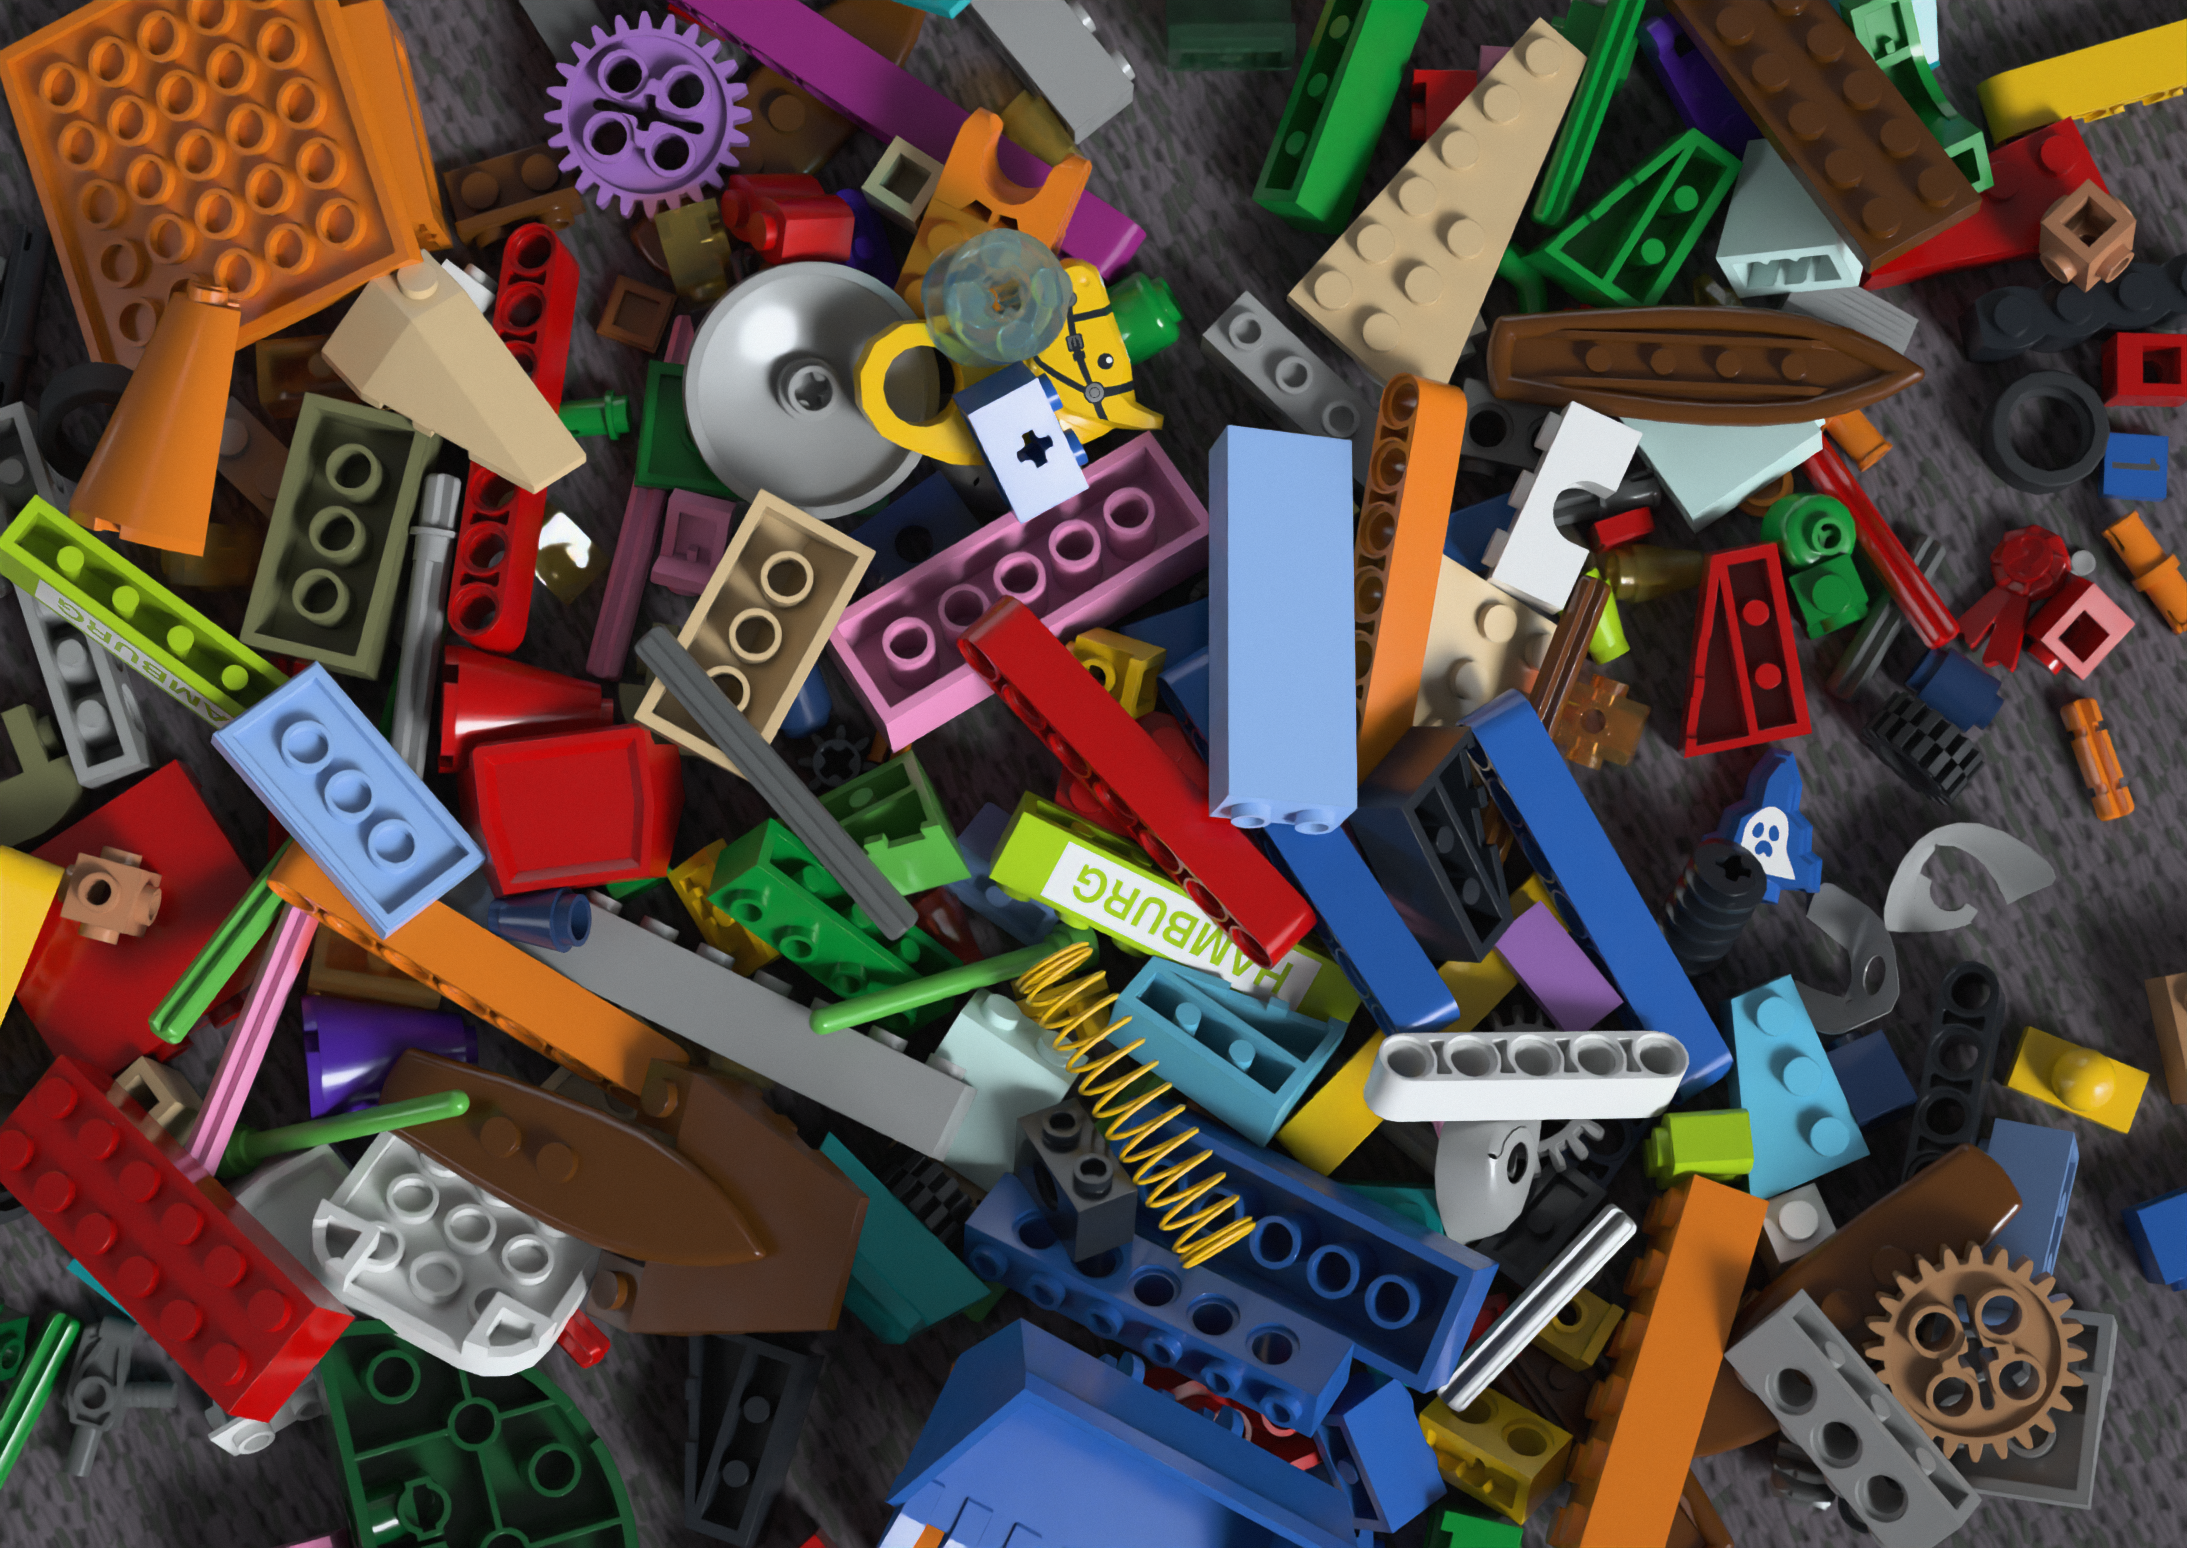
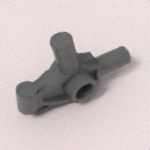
M107 1314L103 1321L87 1325L84 1329L62 1402L69 1414L70 1422L77 1424L63 1470L66 1473L80 1477L90 1476L102 1433L122 1427L128 1408H175L177 1405V1382L130 1381V1355L140 1329V1324L135 1321Z

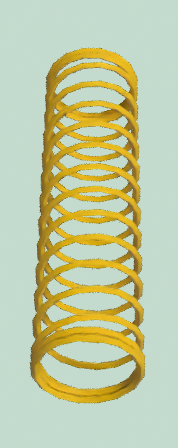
M1081 941L1053 953L1027 970L1017 980L1016 987L1020 988L1019 992L1021 994H1028L1026 998L1027 1006L1040 1007L1053 1003L1040 1018V1028L1053 1029L1067 1025L1054 1039L1052 1044L1053 1050L1067 1051L1082 1046L1068 1060L1065 1067L1066 1072L1080 1073L1096 1068L1079 1086V1094L1091 1096L1111 1089L1096 1103L1092 1110V1116L1105 1118L1125 1111L1109 1126L1105 1133L1106 1139L1119 1140L1139 1133L1122 1149L1118 1157L1119 1162L1130 1163L1155 1154L1136 1171L1132 1178L1135 1185H1145L1171 1175L1150 1193L1145 1202L1146 1207L1157 1208L1187 1196L1161 1219L1159 1229L1172 1230L1202 1218L1184 1232L1172 1247L1173 1252L1183 1253L1179 1258V1262L1183 1263L1182 1268H1191L1255 1229L1256 1222H1252V1216H1245L1214 1234L1180 1247L1183 1242L1201 1227L1236 1203L1240 1195L1234 1194L1193 1215L1166 1224L1186 1205L1224 1179L1226 1173L1219 1172L1181 1192L1152 1202L1170 1184L1211 1156L1213 1150L1207 1149L1169 1169L1139 1179L1158 1160L1198 1133L1199 1127H1193L1155 1147L1125 1157L1146 1136L1185 1110L1186 1105L1180 1104L1139 1126L1112 1134L1133 1113L1171 1088L1172 1082H1166L1158 1088L1123 1105L1098 1112L1120 1090L1157 1066L1159 1060L1154 1059L1139 1069L1112 1082L1085 1090L1086 1086L1096 1076L1125 1054L1144 1044L1146 1038L1140 1037L1112 1054L1086 1065L1072 1068L1074 1062L1093 1045L1132 1020V1015H1126L1110 1026L1088 1037L1069 1044L1058 1045L1079 1023L1094 1012L1117 1000L1119 993L1114 992L1075 1015L1056 1022L1045 1023L1047 1018L1064 1002L1079 991L1105 977L1106 971L1101 970L1075 987L1043 1000L1032 1001L1033 997L1042 988L1067 975L1091 956L1093 949L1089 947V942Z

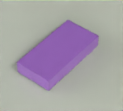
M1541 900L1514 920L1492 948L1560 1032L1588 1031L1624 1002Z

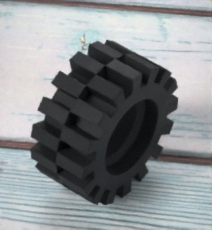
M1894 691L1860 730L1862 732L1860 736L1862 740L1867 742L1866 746L1868 749L1879 755L1878 759L1883 764L1893 769L1899 778L1906 780L1913 790L1918 793L1922 791L1927 799L1933 802L1937 800L1940 805L1946 806L1948 804L1950 806L1985 766L1981 753L1973 748L1975 745L1969 738L1959 734L1961 730L1955 724L1947 723L1943 719V714L1935 708L1931 711L1924 701L1919 698L1914 700L1906 692Z
M897 1142L870 1172L953 1253L964 1242L965 1222L976 1210V1207L971 1205L973 1200L967 1193L959 1190L958 1186L960 1184L953 1176L949 1178L943 1172L944 1168L938 1162L932 1163L927 1155L901 1142Z

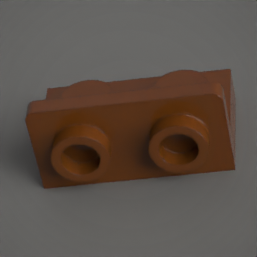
M548 142L443 173L457 219L455 226L458 236L466 248L477 246L481 252H491L505 248L510 235L524 224L534 222L545 224L554 232L565 230L574 225V216L586 213L587 210L582 195L575 189L577 183L575 172L563 174L558 167L561 161L569 155V151L552 150Z

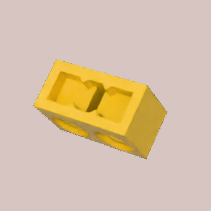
M1488 1386L1463 1411L1458 1412L1451 1409L1437 1396L1420 1413L1418 1423L1426 1442L1437 1456L1438 1470L1441 1478L1519 1525H1522L1563 1482L1573 1435Z

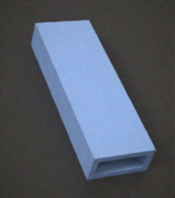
M1227 425L1209 450V816L1230 818L1231 824L1241 828H1260L1270 823L1295 825V830L1300 833L1325 834L1336 829L1357 809L1352 440Z

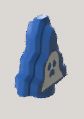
M1773 747L1768 748L1747 775L1742 800L1724 808L1715 832L1704 834L1700 839V842L1708 838H1725L1737 842L1751 851L1761 863L1767 876V891L1760 903L1768 905H1778L1781 890L1819 893L1822 859L1811 851L1813 826L1799 811L1803 785L1792 751Z

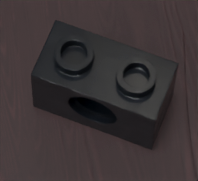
M1076 1097L1017 1118L1014 1171L1073 1262L1077 1263L1133 1241L1138 1188Z

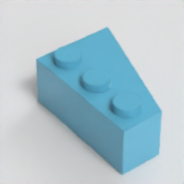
M1153 956L1118 996L1108 1026L1126 1015H1132V1020L1104 1038L1119 1049L1140 1037L1146 1038L1144 1044L1127 1054L1143 1066L1154 1059L1159 1060L1158 1065L1150 1069V1071L1166 1082H1172L1173 1087L1263 1149L1332 1064L1349 1023L1333 1017H1329L1326 1023L1289 1010L1290 1002L1272 996L1269 1003L1230 990L1232 982Z
M1791 974L1776 977L1718 1002L1722 1039L1728 1047L1735 1065L1734 1071L1726 1075L1730 1109L1746 1108L1748 1110L1754 1152L1753 1168L1749 1174H1742L1740 1183L1736 1185L1737 1190L1766 1200L1870 1155Z

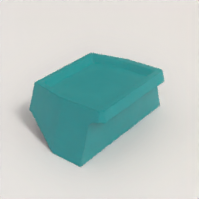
M829 1131L818 1150H821L870 1198L843 1304L883 1344L902 1345L987 1298L992 1292Z

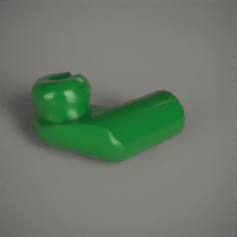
M1509 240L1494 278L1502 277L1516 288L1519 314L1550 311L1546 278L1520 260L1528 251L1516 241Z

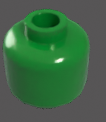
M1135 272L1106 289L1116 323L1130 358L1131 366L1139 365L1178 340L1180 336L1178 322L1185 319V314L1163 277L1159 275L1152 279L1144 272Z
M1800 492L1788 494L1773 503L1764 515L1760 529L1761 542L1767 540L1776 542L1781 570L1797 575L1846 553L1851 555L1856 540L1855 521L1848 508L1835 497L1821 493Z

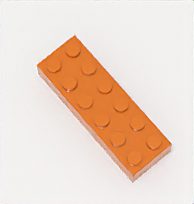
M1696 1174L1676 1186L1670 1187L1664 1192L1662 1198L1654 1196L1642 1226V1232L1650 1235L1643 1259L1635 1257L1628 1270L1623 1293L1631 1296L1624 1320L1620 1319L1605 1343L1604 1355L1612 1358L1605 1382L1597 1380L1588 1397L1585 1417L1592 1420L1585 1445L1578 1442L1571 1453L1566 1468L1565 1480L1573 1483L1566 1507L1557 1506L1551 1517L1546 1533V1544L1553 1546V1548H1665L1769 1201Z

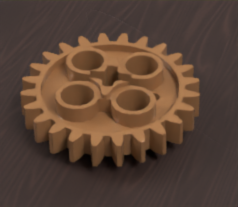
M1968 1241L1963 1259H1957L1946 1244H1941L1939 1249L1940 1264L1931 1266L1919 1253L1914 1255L1915 1265L1919 1274L1911 1279L1904 1273L1894 1270L1892 1275L1901 1289L1899 1293L1894 1296L1877 1291L1875 1294L1877 1300L1887 1310L1885 1317L1868 1316L1865 1318L1864 1322L1868 1328L1880 1335V1340L1861 1344V1350L1865 1356L1881 1361L1880 1364L1871 1367V1370L1883 1384H1888L1886 1386L1931 1440L1936 1435L1939 1436V1449L1948 1459L1954 1454L1959 1443L1964 1444L1967 1455L1972 1462H1979L1983 1444L1989 1443L2001 1460L2006 1459L2008 1452L2007 1439L2014 1436L2028 1450L2033 1448L2029 1428L2036 1424L2043 1430L2053 1433L2056 1429L2046 1414L2051 1406L2064 1411H2071L2073 1408L2069 1401L2060 1393L2062 1386L2075 1387L2083 1385V1379L2077 1373L2067 1368L2068 1362L2087 1358V1352L2081 1346L2067 1342L2068 1338L2084 1330L2083 1325L2076 1318H2060L2072 1306L2073 1301L2066 1293L2047 1297L2056 1282V1279L2048 1271L2040 1273L2029 1280L2034 1262L2025 1254L2019 1257L2011 1267H2008V1251L2000 1244H1996L1987 1260L1983 1259L1980 1247L1975 1241ZM1958 1294L1965 1296L1971 1331L1985 1347L1978 1351V1357L1993 1398V1404L1989 1408L1982 1407L1976 1373L1962 1355L1968 1352V1343L1954 1305V1297ZM2002 1295L2012 1298L2013 1311L2006 1322L1999 1325L1983 1323L1981 1312L1989 1299ZM1932 1312L1947 1315L1948 1326L1941 1338L1932 1342H1924L1916 1338L1915 1328L1918 1321L1924 1315ZM2023 1360L2030 1364L2031 1373L2023 1386L2017 1389L2000 1387L1999 1376L2001 1370L2008 1363ZM1948 1377L1963 1379L1965 1381V1391L1958 1402L1948 1406H1942L1933 1402L1934 1389L1941 1380Z

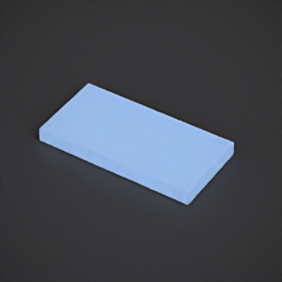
M317 660L212 735V745L383 941L481 867L486 860L483 850Z

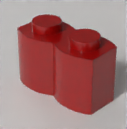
M805 172L729 176L728 190L724 192L721 201L723 221L738 239L744 242H751L753 247L768 263L780 265L801 261L841 262L850 260L855 216L843 198L836 194H825L820 183L812 175Z

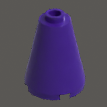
M316 994L300 996L304 1062L306 1065L307 1085L309 1086L307 1088L310 1121L378 1106L384 1081L397 1059L407 1048L417 1047L469 1064L478 1063L475 1025L463 1026L461 1013Z

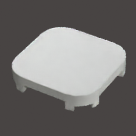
M388 1131L379 1133L329 1201L322 1198L313 1218L309 1245L310 1270L313 1276L348 1310L366 1320H382L398 1333L395 1334L396 1336L459 1369L480 1376H510L534 1366L551 1349L568 1320L573 1316L591 1289L601 1253L600 1248L553 1229L511 1207L422 1154Z

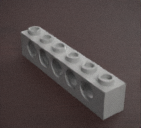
M22 401L0 408V537L35 494L68 517L70 496L64 478L45 461L38 441V412ZM13 583L79 785L101 792L158 771L159 766L125 663Z

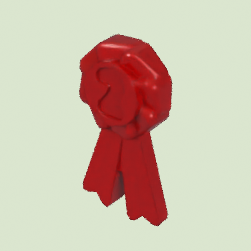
M2037 524L2005 532L2002 540L1989 558L1996 586L1957 620L1960 631L1956 637L1965 640L1973 653L1980 649L1992 633L1982 657L1985 667L1991 668L2002 665L2008 672L2013 673L2015 671L2031 603L2056 594L2071 571V559L2062 538Z

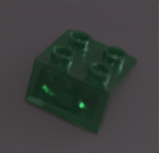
M1166 0L1167 72L1273 71L1292 69L1296 50L1295 23H1291V0Z

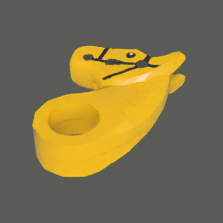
M1064 258L1048 265L1041 273L1039 294L1042 311L1040 318L1021 356L1016 360L990 351L935 321L921 319L894 321L869 338L853 369L855 403L875 432L901 447L949 464L985 465L953 397L947 407L937 416L921 422L903 421L897 418L887 405L883 391L885 373L892 360L906 349L924 345L935 347L942 351L952 365L955 377L953 395L1021 359L1036 377L1043 373L1047 374L1063 405V408L1054 412L1062 431L1072 428L1082 445L1103 436L1114 428L1162 430L1164 416L1135 401L1130 358L1116 323L1103 279L1096 266L1080 258ZM1029 433L1021 435L1024 440V447L1031 443Z

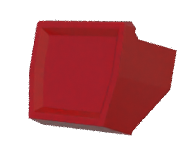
M640 722L479 742L468 753L469 768L463 769L460 773H455L462 828L486 855V860L481 869L494 899L562 887L573 889L667 877V869L685 803L679 746L675 744L655 745L651 737V730Z

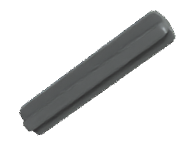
M1919 534L1914 537L1906 549L1928 582L1946 554L1945 546L1925 534ZM1885 587L1881 590L1869 610V616L1864 618L1825 683L1826 692L1843 703L1850 705L1859 699L1907 619Z

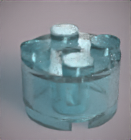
M1007 228L987 231L947 248L930 265L921 287V303L924 302L927 320L925 326L930 339L936 347L948 358L961 365L972 368H995L1016 363L1041 353L1057 338L1066 321L1069 300L1073 293V284L1070 276L1063 270L1054 253L1037 238L1027 233ZM993 288L998 294L999 311H995L992 308L996 297L989 289Z

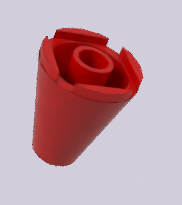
M459 644L444 646L445 663L442 665L438 732L442 737L441 752H438V773L455 774L469 768L468 753L479 742L613 725V699L601 698V685Z

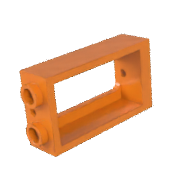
M339 0L338 2L420 250L425 248L429 253L454 248L404 35L383 0Z

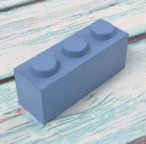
M1995 1118L1991 1139L1981 1138L1978 1148L2003 1167L2016 1186L2022 1198L2023 1207L1982 1252V1257L1987 1260L1996 1244H2000L2008 1251V1267H2011L2023 1254L2034 1262L2029 1280L2045 1271L2053 1275L2079 1161L2075 1134L2070 1131ZM1958 1294L1954 1297V1305L1959 1320L1969 1323L1965 1296ZM2002 1295L1989 1299L1981 1312L1983 1323L1999 1325L2006 1322L2013 1311L2012 1298Z

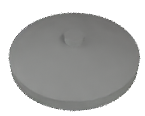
M801 261L775 265L750 275L730 288L715 302L698 326L688 349L682 379L683 408L687 427L695 447L711 472L727 488L751 504L762 488L818 520L852 514L867 508L891 493L912 472L923 454L901 447L872 429L855 403L853 369L869 338L894 321L919 320L913 310L898 294L876 278L854 268L821 261ZM920 345L904 350L892 360L885 373L883 391L887 405L896 417L903 421L921 422L938 415L940 400L939 371L935 353L931 346Z

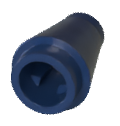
M569 887L508 896L506 898H495L489 906V931L498 937L566 953L572 947L584 945L590 934L592 915L589 901L585 895L575 894Z

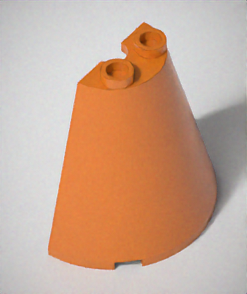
M188 280L186 293L175 292L172 294L69 501L67 515L75 523L94 531H102L103 529L120 532L119 539L203 557L241 318L239 301L228 299V287Z

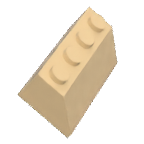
M761 488L677 640L770 745L876 551ZM656 676L633 717L634 722H640L653 733L686 751L749 781Z

